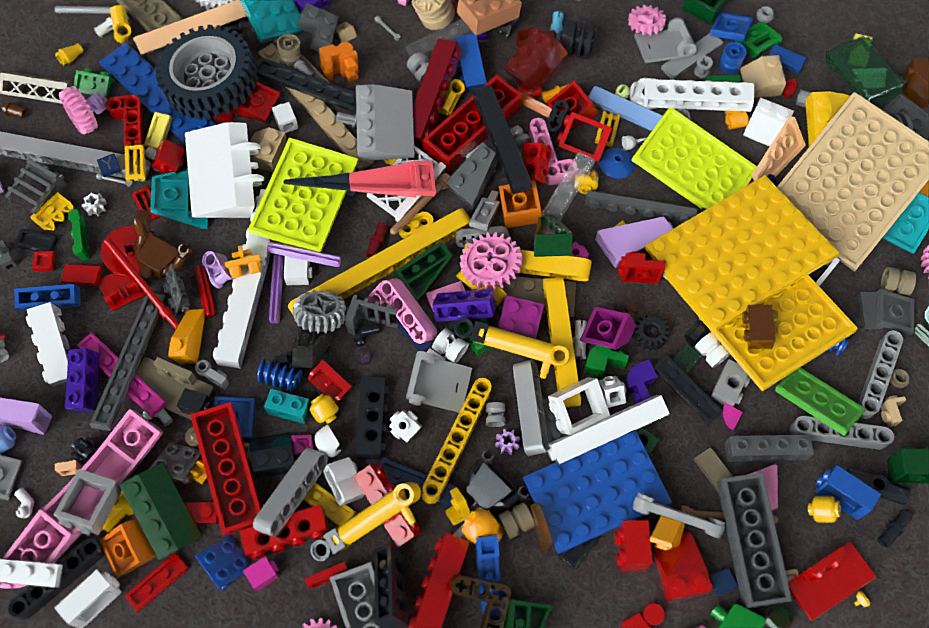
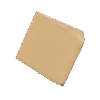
M347 22L337 26L334 32L341 43L348 42L357 37L354 27Z

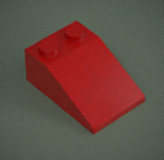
M691 531L682 533L680 545L672 549H660L655 547L656 543L651 542L667 602L708 594L713 590L707 568Z

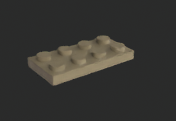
M516 277V279L509 278L510 284L503 283V288L501 289L507 296L544 304L541 316L547 317L543 279ZM564 281L569 319H573L576 282ZM505 298L498 305V312H502Z

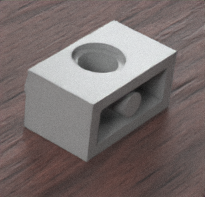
M728 359L710 398L723 405L727 403L733 407L735 403H740L743 397L741 390L743 387H747L751 378L738 363ZM728 382L734 383L736 388L730 387Z

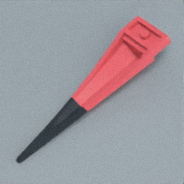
M411 161L352 173L285 179L283 182L288 185L416 197L417 195L435 196L436 194L432 161Z

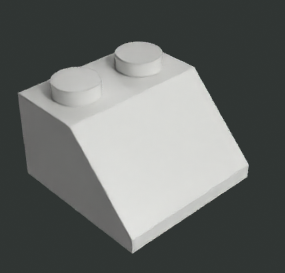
M760 98L743 136L771 146L789 116L792 117L794 111Z

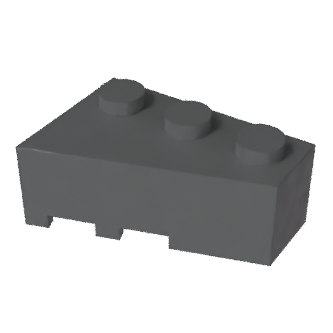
M482 142L446 182L448 188L474 211L484 195L488 181H490L499 162L496 153Z

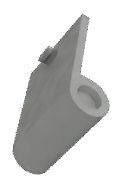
M682 18L671 20L668 24V29L658 31V34L652 32L651 35L645 33V35H642V33L634 35L645 63L687 58L696 52L695 43Z
M417 351L406 399L413 405L420 406L422 403L460 413L465 402L472 368L437 359L434 354Z

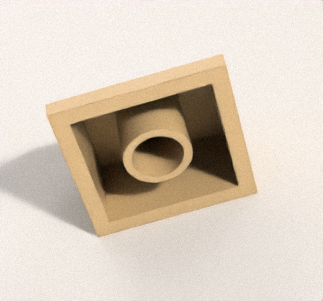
M779 55L762 56L740 68L743 82L754 83V98L781 96L786 81Z
M265 128L255 132L250 141L261 146V149H257L258 154L250 155V162H257L260 169L274 172L286 146L287 138L285 132Z

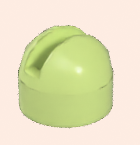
M621 84L617 87L615 94L627 99L630 90L628 86Z

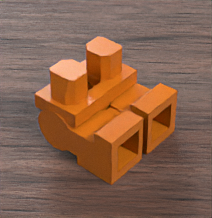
M342 42L339 46L334 47L332 44L319 48L321 69L328 81L334 80L333 76L340 73L342 78L347 77L348 82L359 79L357 74L359 73L358 55L356 50L353 51V46L350 43Z

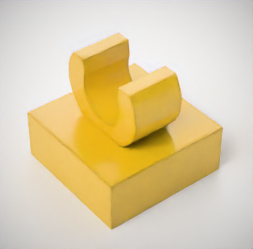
M199 459L190 471V475L193 476L194 481L204 486L208 479L203 460Z

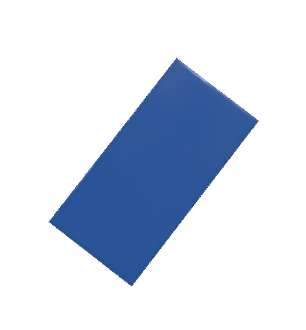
M775 44L768 55H779L782 67L799 73L806 57Z

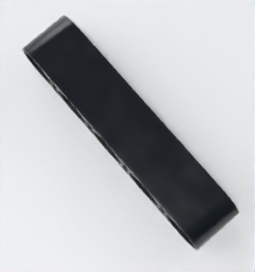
M92 538L84 540L56 563L57 565H63L59 587L28 586L9 603V614L21 620L32 617L104 556L105 552L101 543ZM96 545V551L89 555L90 548ZM79 560L78 566L72 569V563ZM43 589L42 596L37 599V592ZM22 604H25V609H24V611L19 614V613H18L19 607H20Z

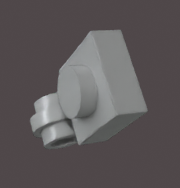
M207 360L197 362L195 371L198 375L207 377L209 381L226 390L229 382L225 373L220 370L214 371Z

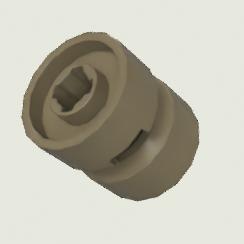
M293 34L280 36L277 40L279 62L281 65L292 68L296 61L301 60L299 38Z
M886 267L881 278V289L890 292L896 290L898 294L907 296L912 294L916 284L915 272L908 270L900 272L898 268Z
M524 503L513 507L512 512L507 510L497 515L498 521L503 527V532L508 540L518 536L521 530L526 532L535 527L532 515Z

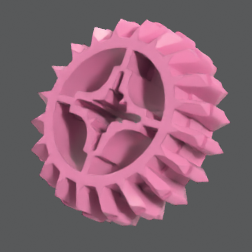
M75 86L67 87L59 92L61 103L78 131L82 134L94 131L97 128V121L81 92Z

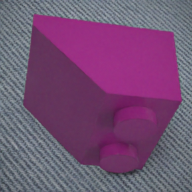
M595 307L580 340L581 342L616 350L630 341L636 324L630 314Z

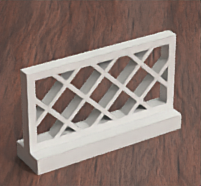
M414 146V153L418 155V160H408L406 158L403 161L405 159L403 158L397 159L393 164L397 165L411 161H432L435 184L437 178L442 173H445L446 170L445 164L442 162L437 163L416 146ZM367 193L366 195L394 216L397 222L424 197L420 195L416 197H388L385 194V198H377L373 195L374 193ZM388 201H399V207L393 210L389 207Z

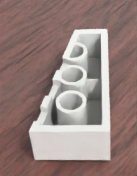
M51 302L27 309L28 316H26V321L29 327H32L34 333L31 337L34 345H37L39 350L37 358L39 363L43 364L45 371L42 372L45 382L52 386L67 382L68 354L66 350H69V343L66 336L62 335L65 326L60 317H58L62 315L61 309Z

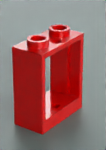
M573 112L571 115L567 114L563 123L566 126L564 133L560 131L556 141L559 142L558 146L599 162L612 127ZM574 118L603 129L593 155L564 144Z

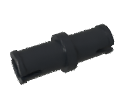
M904 509L900 510L894 520L887 523L886 530L878 537L879 544L885 548L890 547L896 537L903 534V529L912 519V515Z

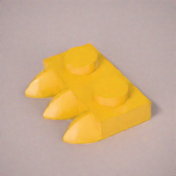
M57 192L30 218L45 231L55 230L54 222L64 221L63 214L65 212L69 213L74 208L71 202Z

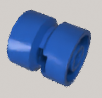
M738 42L728 43L719 61L721 71L726 74L739 72L746 56V48Z

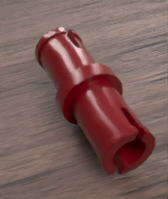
M382 222L377 224L375 233L370 238V245L365 253L366 257L370 258L376 255L384 245V238L389 229L387 224Z

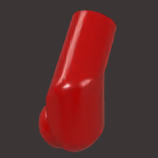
M520 84L517 87V90L532 98L541 96L543 92L541 86L526 88Z

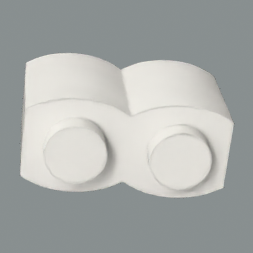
M349 457L327 464L323 470L324 475L332 488L339 506L362 499L365 494L354 478L358 471L356 464Z

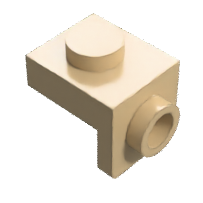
M897 395L890 396L881 404V417L887 423L888 428L895 427L903 421L897 406L902 405L906 401L905 396L899 398Z

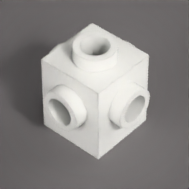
M607 376L598 381L608 408L626 403V387L624 382H621L616 376Z
M404 410L401 413L397 411L391 417L392 423L389 427L392 429L390 432L396 438H402L409 442L422 425L416 421L418 417L410 410L408 412ZM402 422L406 423V428L402 426Z

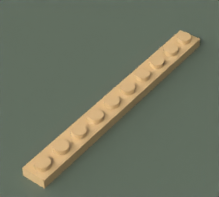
M273 44L258 51L260 57L280 64L278 49ZM288 88L345 155L358 158V165L356 167L358 171H362L374 163V160L360 161L357 153L356 138L342 123L336 121L335 114L322 100Z

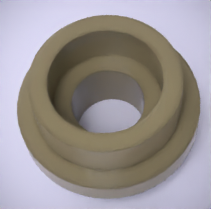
M902 369L893 370L889 382L895 388H904L909 383V375Z

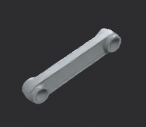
M639 492L634 499L632 509L649 515V512L669 517L705 529L704 533L719 539L725 530L726 522L714 517H710L707 520L653 502L654 498Z

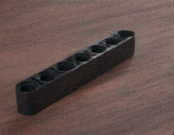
M487 85L473 89L475 103L512 193L517 194L531 190L530 176L492 86Z

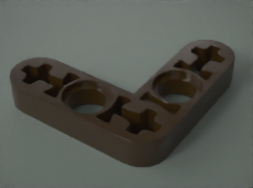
M465 574L454 575L449 581V586L455 594L487 601L480 628H491L488 622L493 624L492 628H503L511 596L510 588L499 581ZM462 579V582L466 585H470V587L468 589L467 587L460 586L458 590V587L455 585L456 583H460ZM479 583L485 584V591L482 594H476L475 587ZM491 588L496 591H500L502 589L504 591V594H500V596H498L497 594L491 592ZM498 608L500 610L499 617L491 619L490 612Z

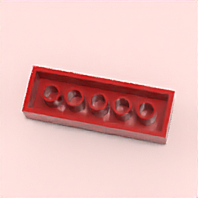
M495 75L484 85L492 86L506 121L522 107L523 95L498 75ZM474 96L470 97L423 139V151L437 163L442 162L445 164L446 171L448 172L455 168L466 158L468 153L489 137Z
M229 402L190 414L222 534L228 536L252 527L255 517L262 509V504L235 407Z

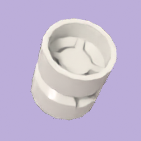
M445 328L435 339L432 348L441 355L445 354V358L450 362L457 363L467 351L469 344L460 337L456 338L455 333Z
M712 332L703 337L694 347L701 356L706 355V361L712 368L718 366L730 355Z

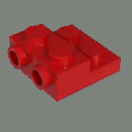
M255 82V89H250L252 95L250 97L245 96L246 102L244 104L237 103L239 106L237 110H234L232 107V112L246 119L252 117L265 124L272 112V108L280 97V92Z
M632 251L626 253L625 256H621L617 274L621 276V282L659 284L665 269V261L657 259L645 260V253Z

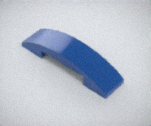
M498 536L476 537L478 577L500 582ZM479 583V592L482 594L485 591V584ZM491 588V592L497 594L498 596L502 594L501 590L496 591ZM480 600L483 616L487 601ZM498 608L490 612L491 619H496L500 615Z

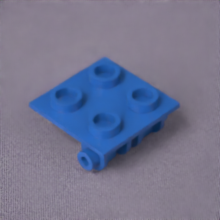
M231 535L195 555L217 588L222 590L229 587L228 583L245 574L243 570L252 565Z

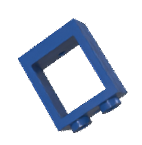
M837 465L831 470L827 469L815 482L817 488L814 492L820 496L831 495L835 497L836 501L840 502L841 510L856 520L871 512L881 496L879 492Z

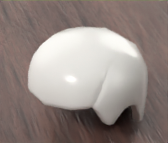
M328 425L316 433L315 445L320 452L326 453L328 457H335L341 452V449L337 450L339 442Z

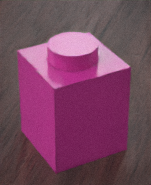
M266 556L243 570L256 592L279 578L276 574L279 571L273 559L269 561Z

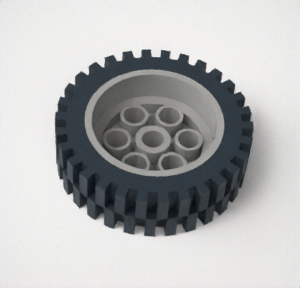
M207 25V29H204L203 26H198V31H194L191 28L188 29L189 34L187 35L184 32L180 33V39L174 37L172 39L173 45L167 44L165 46L167 52L161 51V58L157 59L158 66L155 67L157 83L169 104L176 112L179 111L181 115L184 116L186 114L191 119L195 115L197 120H202L203 116H205L206 120H210L214 114L216 118L221 117V112H225L228 115L231 113L229 109L232 107L234 110H237L239 108L237 103L244 104L246 102L245 96L250 97L252 95L250 89H255V82L258 80L256 75L258 74L257 65L247 42L235 30L231 31L228 27H225L223 30L220 25H217L216 29H214L213 25Z

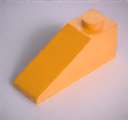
M205 309L187 311L171 337L168 357L180 365L197 364Z

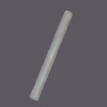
M55 6L56 13L111 14L110 7Z

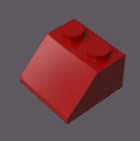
M574 80L546 102L552 110L554 103L558 100L566 101L571 109L569 115L573 112L592 119L599 113ZM563 106L562 108H559L558 110H559V111L565 110V108H564V106ZM574 118L571 127L586 123Z

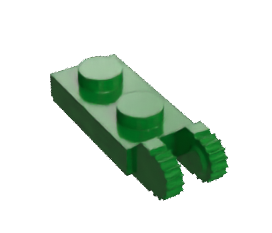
M72 209L68 213V220L72 222L73 228L71 229V236L74 239L72 249L76 256L82 261L90 259L86 222L77 209Z

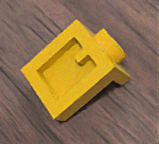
M456 487L450 491L453 498L450 500L452 507L445 510L447 517L453 525L466 520L469 514H471L465 498Z

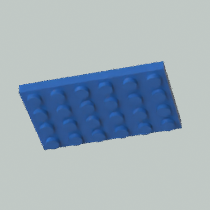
M635 429L561 464L556 462L523 477L557 554H561L616 529L623 521H633L646 515L632 509L638 492L654 498L653 502L665 506L672 502Z

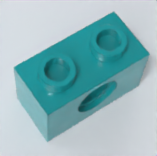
M270 389L264 408L268 415L306 424L311 404L307 398Z

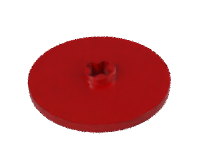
M124 226L112 231L104 241L110 238L139 273L141 268L138 267L135 258V245L138 234L134 226ZM103 241L101 257L104 265L114 274L131 276ZM133 248L134 252L127 253L126 250H131Z

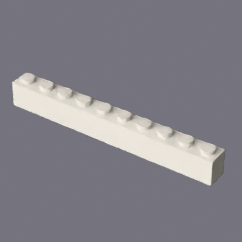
M261 189L259 196H256V209L251 214V222L265 193L264 189ZM248 229L246 232L247 241L242 247L243 250L251 249L252 252L251 255L245 257L258 254L261 256V273L250 274L249 266L247 265L241 267L243 277L233 279V292L228 297V311L224 312L223 329H220L218 333V347H215L213 351V358L218 365L239 369L242 366L271 253L267 251V246L269 242H274V240L249 233Z

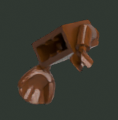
M139 210L135 212L133 220L134 229L138 234L135 245V258L138 267L141 268L139 274L147 282L151 275L159 279L166 276V272H169L170 264H173L175 273L178 272L186 260L185 256L192 254V248H188L185 252L184 248L187 244H180L177 249L149 234L152 216L145 210Z

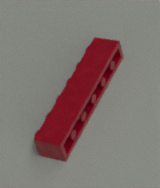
M437 39L413 104L414 143L423 145V139L433 131L435 124L438 122L439 113L444 106L445 96L450 89L452 77L455 75L458 61L462 57V48L457 41Z

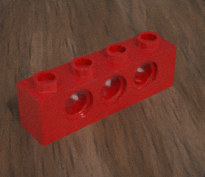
M317 505L293 513L279 534L275 537L270 536L269 542L265 545H262V539L267 534L255 530L254 526L240 530L245 555L256 560L265 557L266 553L272 551L273 553L282 552L285 550V547L290 545H303L306 543L305 540L308 539L318 540L324 538L323 536L330 531L325 509L321 505ZM310 522V528L302 532L303 524ZM285 529H290L289 536L282 538V532Z

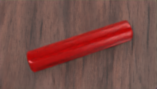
M197 266L195 273L202 307L205 309V317L212 318L216 312L208 274L204 266Z

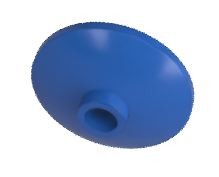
M617 147L604 151L599 160L603 173L615 179L629 176L635 167V163L631 160L633 158L631 153Z

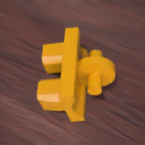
M242 245L238 246V252L232 253L233 258L240 257V259L227 261L225 265L233 279L243 277L241 267L247 265L249 266L250 274L261 273V256L258 254L245 257L252 254L251 249L243 250Z

